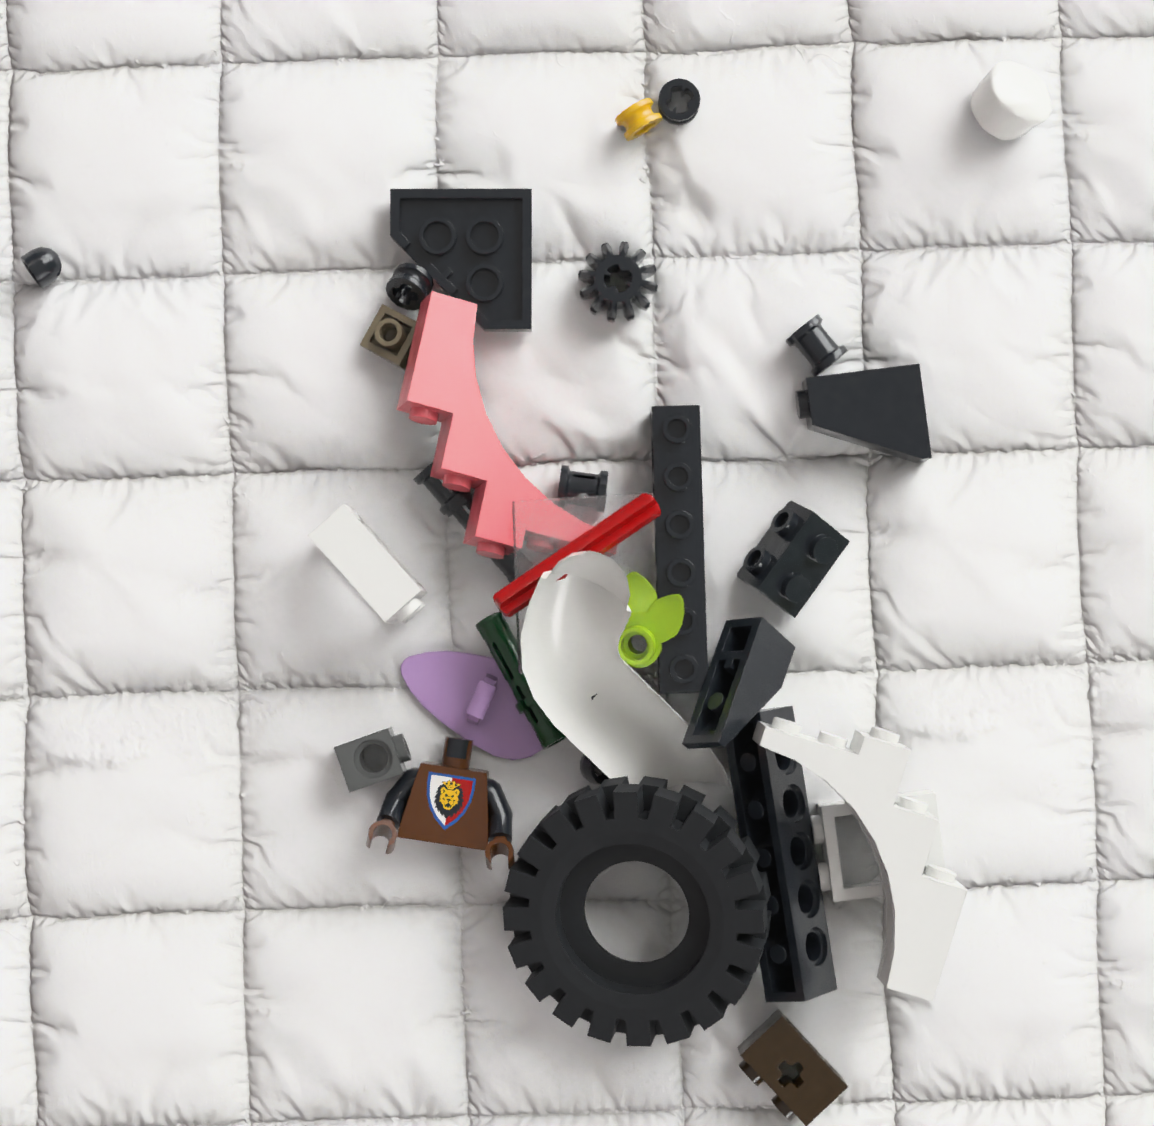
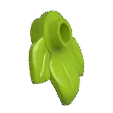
M632 571L626 576L630 590L628 606L632 613L620 637L618 651L620 657L630 667L644 668L657 660L662 651V643L679 633L683 624L685 610L683 598L680 594L667 595L658 599L657 593L650 582L639 573ZM634 635H640L645 638L647 647L644 651H638L633 647L632 637Z

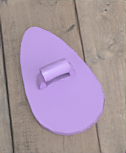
M437 651L409 656L401 664V675L410 691L422 706L464 739L473 740V745L493 756L510 760L531 757L543 749L525 714H519L515 707L518 702L494 658L462 652Z

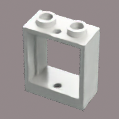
M343 503L307 535L385 623L393 624L398 620L400 623L406 624L425 607V604L420 599L428 592L355 510Z
M922 790L897 794L896 803H898L900 795L928 804L926 812H929L939 820L935 792ZM844 800L817 803L818 815L810 816L814 844L822 843L824 862L818 863L821 890L828 891V897L833 902L884 896L881 881L843 885L835 817L853 814ZM940 823L938 824L924 871L927 870L928 864L945 868Z

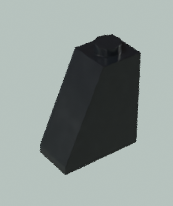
M920 364L808 377L802 382V390L795 392L798 418H806L808 430L914 463L925 462L932 458Z

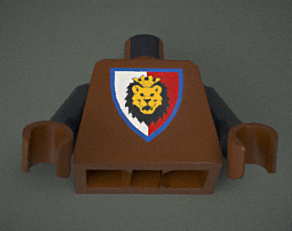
M445 736L441 763L423 761L419 768L406 770L387 792L378 814L377 822L373 823L369 828L366 846L370 848L373 838L384 836L389 840L385 854L392 853L397 837L485 850L486 865L489 870H492V858L499 854L508 857V869L510 870L515 863L514 849L511 844L513 813L500 783L489 778V771L469 768L473 740Z

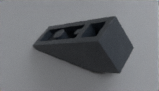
M763 617L726 620L682 745L687 749L725 747L782 688L795 646Z

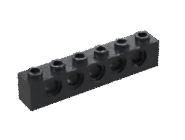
M700 405L652 406L650 411L653 497L661 509L660 516L653 520L655 589L658 599L667 595L680 594L683 598L685 610L683 624L679 633L662 643V651L658 657V688L660 694L699 693L708 672Z
M792 705L761 709L726 745L740 839L749 835L760 855L756 866L759 872L766 871L771 892L767 903V910L772 911L770 929L760 959L766 1002L808 1001L837 990L802 765L791 758L759 746L752 739L758 721L772 724L773 718L778 717L795 722Z

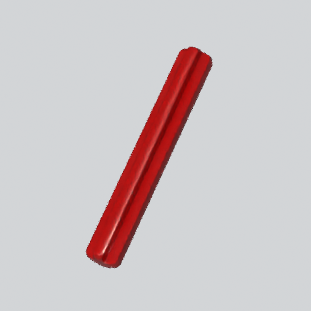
M642 493L506 585L493 596L494 603L499 611L506 617H512L528 606L543 572L553 570L558 561L571 553L594 551L604 554L649 524L661 514L657 501L651 494ZM564 574L558 580L565 579L568 574Z

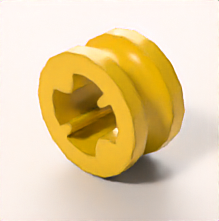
M645 98L636 102L615 118L618 126L622 125L625 127L624 137L627 141L645 134L661 122L662 116L660 113H654L651 110L653 105L651 98Z

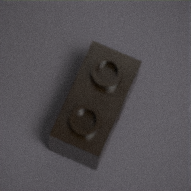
M779 1009L737 1047L740 1056L744 1059L739 1064V1067L756 1086H759L764 1081L777 1094L771 1101L790 1122L797 1116L807 1126L848 1088L843 1077ZM783 1061L790 1066L796 1063L795 1067L799 1074L794 1079L787 1074L782 1076L779 1065Z

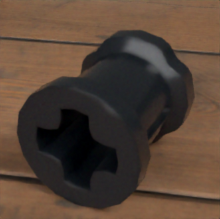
M819 314L810 319L786 340L789 346L795 345L813 367L811 373L814 377L821 374L848 351L844 345L838 346L821 325L823 319Z
M562 465L556 505L561 508L566 503L594 507L596 512H603L608 471L591 474L570 471L569 466Z

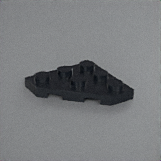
M390 189V236L392 240L419 266L424 268L449 296L477 304L475 322L485 332H532V189Z

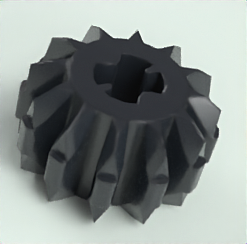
M624 241L619 246V255H613L611 246L608 243L602 244L603 261L596 255L589 253L586 256V262L595 271L580 270L578 273L580 281L592 284L580 290V298L587 300L597 296V299L590 307V312L596 315L604 306L609 307L607 321L612 323L615 322L617 309H623L627 321L634 320L635 315L632 303L640 309L647 311L650 307V302L641 293L655 294L658 285L654 282L644 280L656 273L655 265L648 264L639 267L646 256V252L643 249H639L632 258L627 257L629 244ZM618 272L620 278L628 277L631 282L626 281L625 291L618 292L615 286H606L605 282L610 283L611 273Z

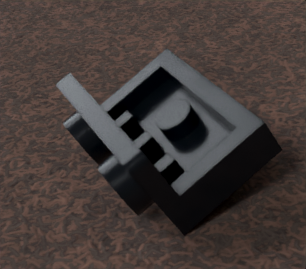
M789 501L784 509L774 516L771 527L758 545L746 555L743 566L737 573V577L758 590L784 612L795 618L850 541L812 510Z

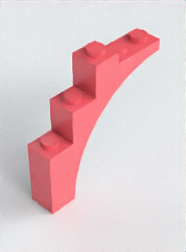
M431 291L420 304L397 410L409 413V419L425 425H436L437 421L442 422L430 477L443 480L442 486L450 490L470 492L471 488L475 489L463 543L477 547V554L493 559H503L504 555H509L520 549L522 540L526 541V548L534 551L550 553L553 552V548L560 550L594 526L584 523L552 503L524 477L503 449L486 415L476 379L473 337L477 304ZM616 546L603 555L609 557L615 554Z

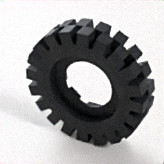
M628 776L605 779L597 789L592 790L587 785L570 794L559 807L555 805L529 835L517 853L519 856L517 861L510 868L504 890L510 893V898L503 906L504 931H514L515 936L508 949L516 969L528 966L531 971L530 976L525 982L526 986L539 1002L549 995L558 1002V1005L552 1014L571 1028L578 1018H581L590 1023L587 1036L608 1043L611 1042L616 1032L626 1034L627 1046L651 1047L656 1035L663 1034L666 1043L670 1044L690 1038L694 1026L698 1024L705 1031L722 1019L728 1005L731 1003L735 1006L747 990L752 976L757 970L769 935L772 911L767 910V903L771 892L766 871L759 872L756 866L760 855L749 835L741 839L734 832L738 821L721 805L714 812L702 805L705 794L686 785H683L679 793L668 790V779L644 776L639 784H629ZM628 861L652 864L667 872L679 884L687 900L689 923L683 940L672 952L657 960L633 962L611 954L594 938L585 916L586 895L594 879L610 866Z

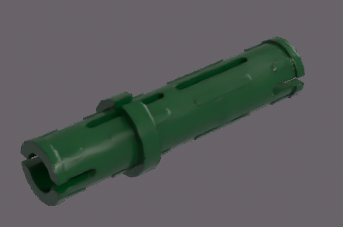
M496 612L478 622L475 626L483 640H485L491 651L490 653L518 702L515 707L519 714H525L543 750L566 739L567 737L553 725L533 698L522 670L521 647L512 634L504 615L501 612Z

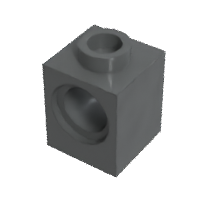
M392 727L334 747L349 793L405 773L407 769L404 762L411 760L404 735L402 733L395 735ZM371 744L380 745L387 752L388 762L381 771L369 769L363 761L364 750Z

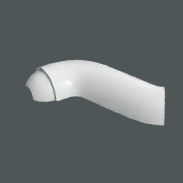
M581 551L571 553L558 561L553 570L543 572L529 602L521 634L522 670L533 698L553 725L610 779L628 776L629 784H639L644 776L668 779L667 787L683 783L708 782L720 784L732 792L724 767L711 749H687L682 745L689 724L620 657L618 651L619 640L632 613L628 606L630 597L628 579L621 567L614 560L601 553ZM564 574H568L566 578L558 580Z

